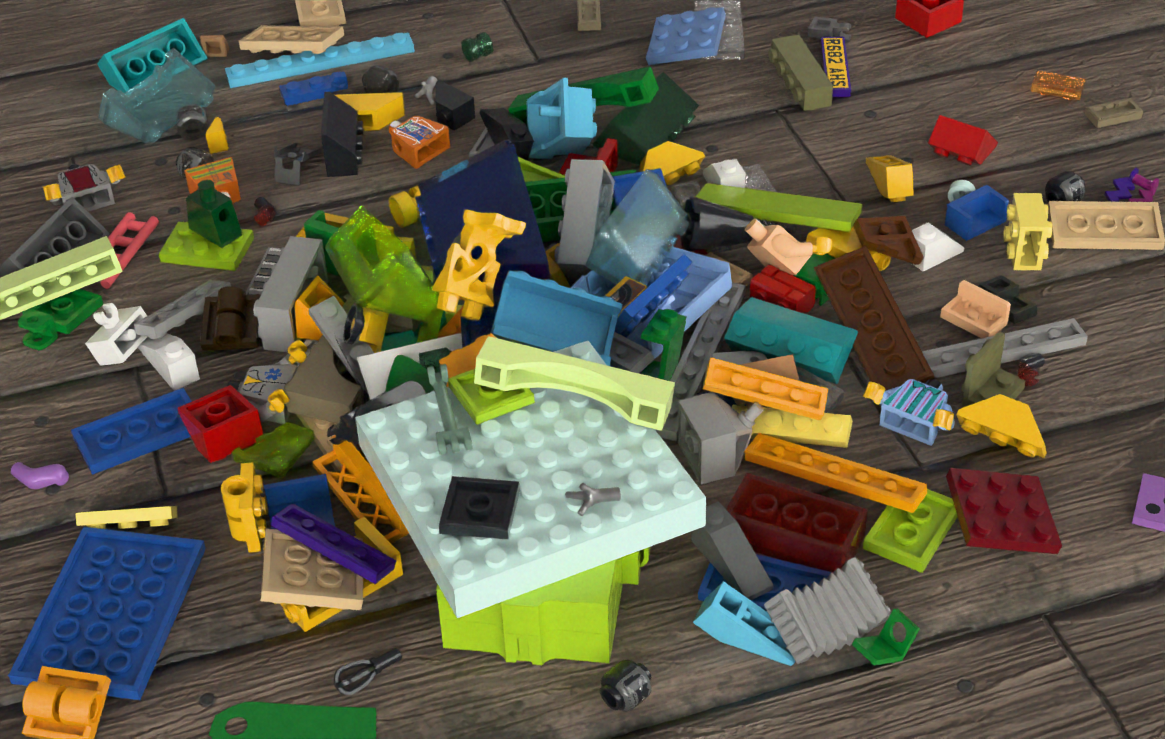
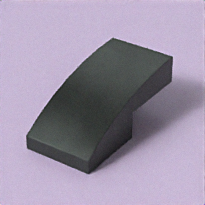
M1001 275L979 284L980 288L1011 304L1008 320L1013 324L1037 315V305L1020 296L1019 285Z

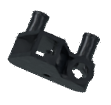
M408 381L389 389L340 416L339 424L328 428L327 437L336 435L335 438L329 441L335 445L341 444L346 440L353 443V445L359 444L355 417L426 394L425 390L416 381Z

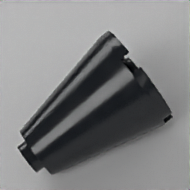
M698 197L686 199L681 216V225H684L685 234H680L683 250L696 251L751 242L752 237L745 231V228L754 219L752 215Z

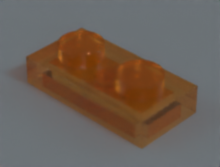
M1037 70L1032 82L1031 91L1041 95L1059 96L1068 100H1080L1085 88L1086 79Z

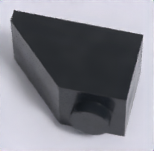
M438 80L436 82L435 96L437 122L455 131L475 119L474 97Z

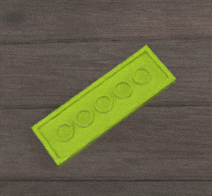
M706 183L695 196L752 215L754 219L846 232L851 231L853 224L862 211L861 203Z

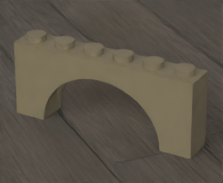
M360 281L355 290L350 292L348 300L342 307L348 315L352 304H359L360 298L391 304L385 333L406 332L413 330L414 333L425 317L423 294ZM324 335L321 336L317 344L312 346L309 355L304 362L299 364L297 372L285 384L283 391L290 399L286 403L288 412L339 424L340 416L364 404L363 391L360 385L346 380L337 371L341 360Z

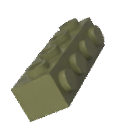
M800 35L772 39L771 49L768 51L770 63L775 65L778 75L782 76L786 88L791 90L795 102L799 103L803 111H813L818 108L832 106L833 84Z

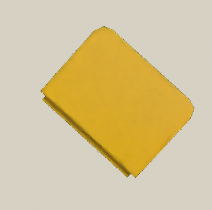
M215 117L205 134L210 154L228 151L229 148L221 118Z

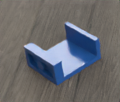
M326 474L264 485L270 525L274 515L293 503L335 526Z

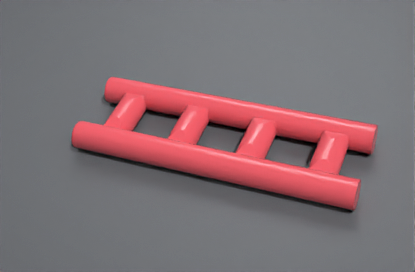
M128 212L108 236L113 248L114 246L126 247L122 254L115 253L122 271L159 224L158 218L151 216L147 222L135 221V215ZM127 230L138 232L135 238L123 236ZM121 273L103 279L100 282L101 286L109 289Z

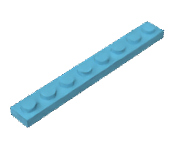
M408 32L395 33L392 36L374 37L366 41H353L345 45L329 46L325 52L320 54L304 51L299 54L282 55L269 60L261 59L243 65L235 64L232 67L225 68V73L230 88L412 53L415 50L414 43Z

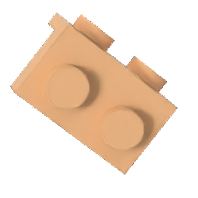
M963 280L959 283L958 295L941 309L940 318L980 338L995 336L1008 324L1011 304Z

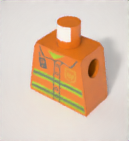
M232 157L184 170L190 194L198 190V183L203 180H211L214 182L215 189L228 196L232 200L233 205L241 200Z

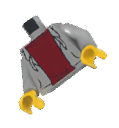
M73 164L68 167L67 171L58 174L59 183L43 186L46 201L49 200L54 205H60L62 202L65 204L73 197L89 212L115 204L112 189L118 185L120 179L126 177L120 164L106 169V172L99 171L94 164L82 167Z

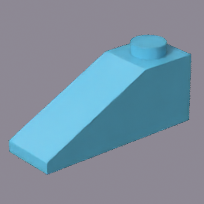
M723 581L704 599L693 621L702 630L722 643L789 666L795 663L789 649H786L787 645L778 629L771 622L772 619L768 612Z

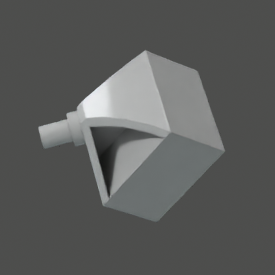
M714 392L679 400L678 445L700 485L735 476L744 457V451L749 444L752 426L755 424L754 420L764 411L759 403L754 402L746 412L741 411L738 413Z

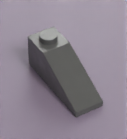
M719 501L707 506L706 524L704 527L691 531V541L730 586L749 600H753L773 590V583L738 522Z

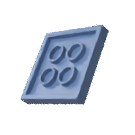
M710 7L701 11H686L681 14H665L656 17L646 55L648 65L717 56L726 16L724 7Z

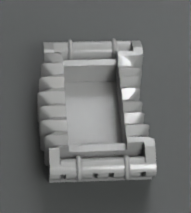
M854 557L848 560L841 569L837 568L833 573L831 572L819 584L813 582L810 587L805 585L802 590L796 587L792 593L785 589L764 604L772 619L771 622L775 624L787 645L786 649H789L797 664L807 661L813 654L818 658L824 651L830 655L834 649L839 651L845 644L850 646L855 638H862L865 633L868 634L873 628L885 623L891 614L890 608L885 605L883 596L879 595L876 584L872 583L870 574L863 568L864 564L859 559Z

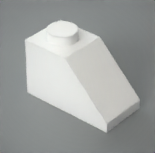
M737 159L713 163L703 170V176L707 183L745 188L746 173Z
M929 222L912 230L924 257L919 265H915L922 272L964 252L962 245Z

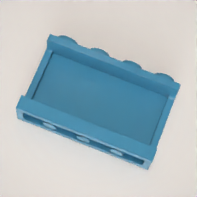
M508 271L503 282L491 333L498 339L551 352L589 341L606 365L610 366L612 357L609 354L617 318L623 304L616 302L608 296L599 297L588 294L581 288H568L550 279H537L523 271Z

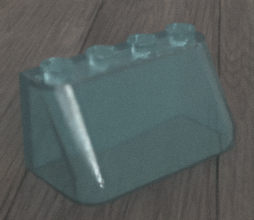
M646 169L600 229L586 262V267L616 285L625 276L647 285L653 274L650 271L653 268L658 270L665 258L663 253L665 251L671 252L678 240L676 238L677 234L682 236L690 223L686 220L688 214L656 173Z

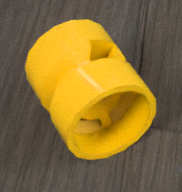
M422 183L408 190V193L402 191L389 197L390 212L399 227L404 228L416 223L418 217L421 220L427 219L424 193H431V190L426 184Z

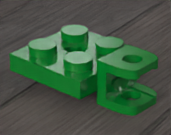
M78 289L22 311L23 315L18 320L19 328L29 330L22 339L23 345L39 351L47 348L59 338L57 331L67 335L70 334L103 305L102 296Z

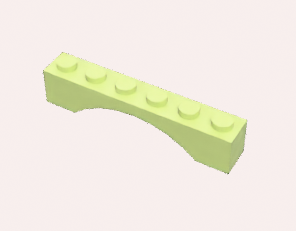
M490 336L487 337L476 357L475 384L502 391L540 387L576 392L608 405L630 423L662 431L671 409L675 382Z

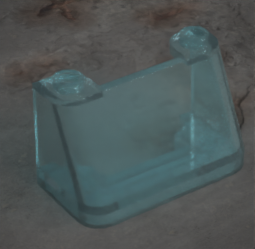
M173 48L165 53V57L168 60L163 66H155L153 75L123 93L121 90L116 92L111 88L103 93L98 118L106 126L144 143H154L164 132L177 124L176 113L182 106L196 104L201 107H207L214 99L212 95L216 85ZM189 105L184 107L183 109H187L185 112L196 111L192 108L197 106ZM181 111L177 114L178 121L185 112Z

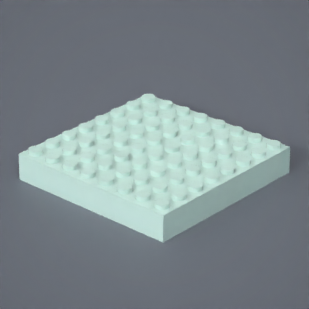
M589 341L554 351L555 353L606 365ZM448 386L447 390L457 428L468 427L473 449L466 450L464 443L459 442L460 452L453 453L451 444H447V454L444 455L439 454L436 442V432L444 431L434 391L355 417L359 446L457 618L699 529L706 524L705 495L657 431L630 423L608 405L576 392L555 388H530L534 394L535 403L476 425ZM452 476L519 481L520 492L509 539L439 534V522ZM581 483H585L594 489L619 487L621 499L620 501L595 504L588 508L583 516H580L577 511L584 501L566 498L565 492L583 491L579 488Z

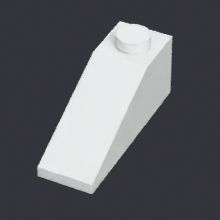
M168 333L158 339H150L148 336L138 346V349L174 391L200 380L195 355L181 338Z

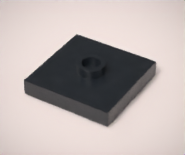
M452 476L439 522V534L509 539L520 492L519 481Z

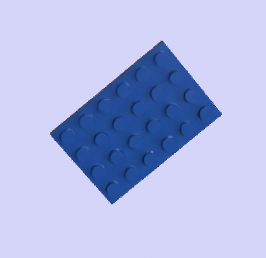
M83 527L8 675L11 684L28 686L32 681H38L41 667L46 666L107 676L111 679L107 696L140 700L206 550L204 540Z

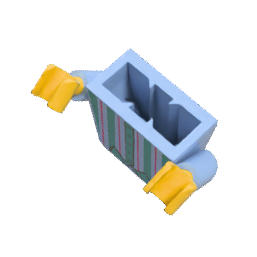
M909 379L901 386L886 391L885 387L878 383L868 382L863 397L870 398L875 404L881 405L880 426L930 446L933 445L939 429L949 431L954 428V413L952 407L947 404L948 395L943 391V385L938 380L929 379L924 384Z

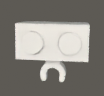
M113 303L103 304L102 307L106 311V316L103 312L93 314L95 321L102 326L85 344L100 366L120 364L148 337L136 335L134 324L147 317L141 306L117 310Z

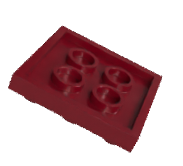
M949 469L946 479L966 546L1049 554L1059 553L1062 543L1038 476L970 469Z

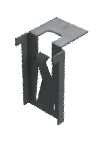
M293 143L278 151L277 146L274 147L275 182L300 186V162H304L322 153L323 147L320 149L296 147L297 143ZM285 157H295L293 169H284L282 159Z

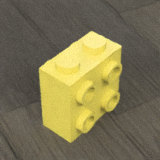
M1014 193L1012 204L1007 205L1009 226H1004L1003 239L1004 242H1008L1007 259L1012 260L1013 270H1041L1043 259L1048 258V243H1046V240L1052 236V222L1047 221L1048 205L1043 203L1041 193Z

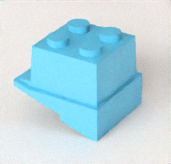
M562 78L546 90L538 91L527 99V128L534 140L529 158L552 159L554 155L582 154L587 146L590 145L591 140L596 137L597 124L593 122L596 100L592 98V89L569 87L568 78Z

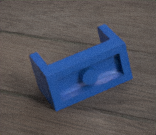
M985 185L947 204L945 226L968 241L1006 222L1009 200L990 186Z

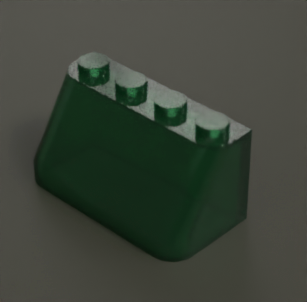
M662 72L656 78L659 90L651 103L625 107L610 121L593 143V146L599 150L600 147L603 148L607 138L617 139L618 158L640 166L648 150L670 141V137L674 140L683 131L681 126L687 127L696 118L693 113L699 105L670 77Z

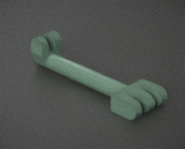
M439 365L440 372L435 373L433 366L427 367L429 382L434 388L444 431L436 432L439 454H447V444H451L453 453L460 452L459 442L464 443L466 450H472V440L468 427L458 429L446 387L449 379L447 365Z

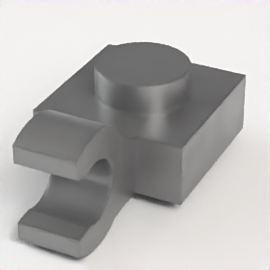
M814 17L808 27V36L816 37L817 39L832 36L845 37V43H848L851 35L844 34L843 31L849 32L851 24L846 22L837 23V19Z

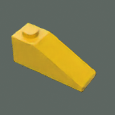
M892 155L866 158V164L882 196L890 199V202L905 201L906 196H914L911 163Z

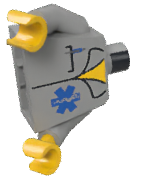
M296 340L288 347L289 354L278 363L268 366H252L249 368L244 382L230 380L227 386L232 385L258 409L261 423L271 421L286 424L291 413L288 412L286 403L290 399L283 389L285 384L297 372V362L302 363L307 358L305 352H307L308 347L301 340Z

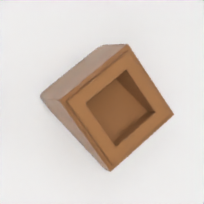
M224 35L200 36L202 49L207 57H227L229 45Z

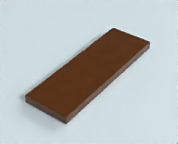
M867 246L814 267L815 273L841 325L858 330L852 348L869 382L882 385L886 391L901 386L909 379L924 384L929 379H935L927 360Z

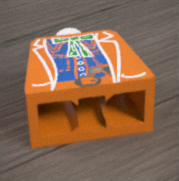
M413 116L404 123L393 121L389 126L393 151L415 169L450 148L449 129L446 125L420 116Z

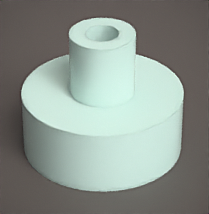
M967 180L954 181L948 191L949 201L952 202L975 191V186Z

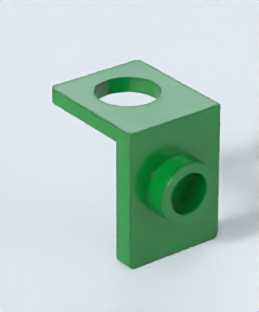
M893 609L879 635L855 638L852 646L873 665L903 661L920 628L899 609ZM897 622L902 623L906 629V637L902 642L897 641L893 635V626Z

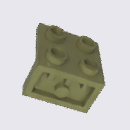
M999 331L992 339H987L982 348L967 359L965 364V370H967L966 380L961 389L964 393L962 406L966 407L998 394L1015 399L1024 390L1026 380L1000 368L1005 333Z

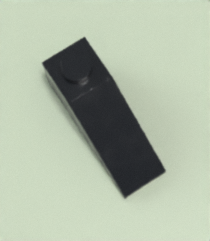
M504 108L480 109L479 114L498 153L515 155L528 161L534 140L526 123Z

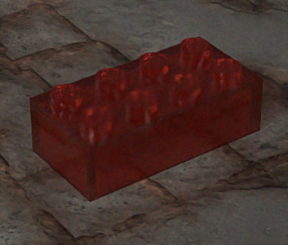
M746 473L726 508L738 522L754 552L829 572H834L837 568L841 569L848 560L856 556L865 537L868 509L750 473Z

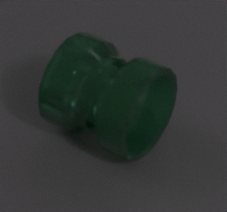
M486 32L477 34L475 38L463 39L461 42L463 54L469 62L478 60L480 56H489L494 51L491 38Z

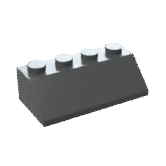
M71 197L0 265V277L102 237H108L110 233Z

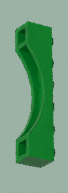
M651 66L568 84L569 87L592 89V98H595L596 106L619 105L632 107L651 103L659 90ZM538 91L518 95L509 106L508 111L527 125L526 101Z

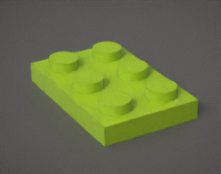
M178 222L159 252L160 262L236 271L254 239L253 230L241 229L242 236L221 248L189 229L188 222Z
M927 489L926 496L914 513L887 505L865 537L863 549L923 573L958 517L953 499Z

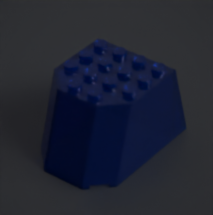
M510 139L504 140L418 184L420 196H416L415 199L435 281L444 268L448 249L464 227L463 214L465 210L480 213H498L507 218L526 223L521 235L504 238L496 247L495 261L501 265L493 287L495 305H498L503 282L508 271H523L537 279H550L548 259L516 149ZM480 246L474 247L471 252L472 258H479L482 254V248ZM484 272L479 276L481 282H483L485 276ZM459 300L458 305H464V301Z

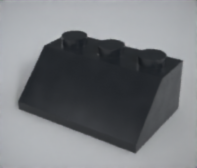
M324 92L321 139L327 177L358 175V165L363 164V121L358 120L357 110L331 92Z

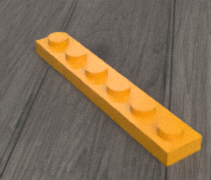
M758 433L744 451L746 461L911 513L915 512L927 494V484L762 433Z

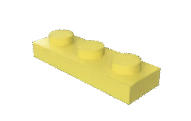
M177 506L76 513V526L86 525V527L106 529L107 523H118V529L136 528L137 521H149L150 527L169 525V519L178 518Z

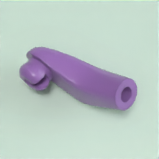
M17 462L11 468V474L30 489H40L53 484L61 486L69 479L68 472L60 464L30 468L21 462Z

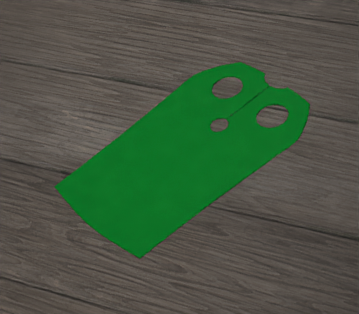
M255 701L243 702L215 715L209 736L212 739H376V708L313 706ZM236 717L244 718L247 721V728L243 733L239 735L227 733L225 726L230 719Z

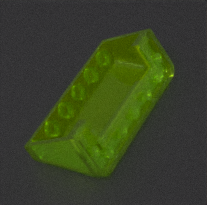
M361 205L331 236L325 247L351 297L364 308L422 322L437 320L443 311L437 309L439 293L432 291L433 283L409 247Z

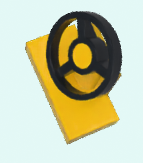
M360 298L359 304L353 303L344 326V343L352 345L360 335L359 341L368 343L374 353L381 352L391 304Z

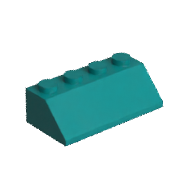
M182 18L104 54L97 65L109 85L128 98L206 61L208 58L187 22Z
M751 297L734 313L724 339L733 351H757L764 354L767 359L793 354L797 372L838 384L858 330Z

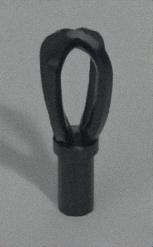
M394 648L377 658L358 660L339 667L334 674L335 688L343 695L355 694L367 686L375 675L381 673L383 669L402 660L400 651ZM366 666L340 679V675L344 671L354 667ZM368 674L361 683L349 690L343 688V686L351 684Z

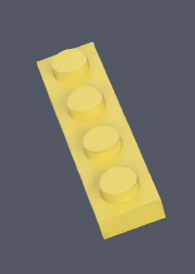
M732 405V408L738 413L748 410L747 406ZM763 407L764 411L754 420L755 424L752 426L750 438L754 439L758 433H762L791 443L847 448L853 421L851 415L824 413L821 420H816L775 408Z

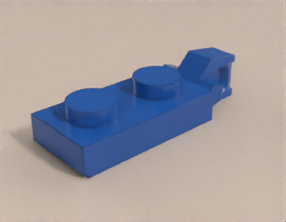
M333 72L327 76H315L298 82L292 81L285 85H280L279 88L285 105L290 106L324 98V92L333 93L334 91L348 89V81L345 72Z

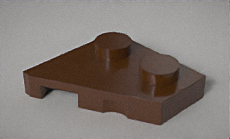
M905 216L859 218L853 224L862 247L867 246L869 250L915 265H919L924 258Z

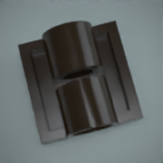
M227 286L218 291L217 297H205L200 339L202 350L258 348L259 323L258 318L254 316L253 309L255 301L259 300L261 295H246L245 291L238 287Z

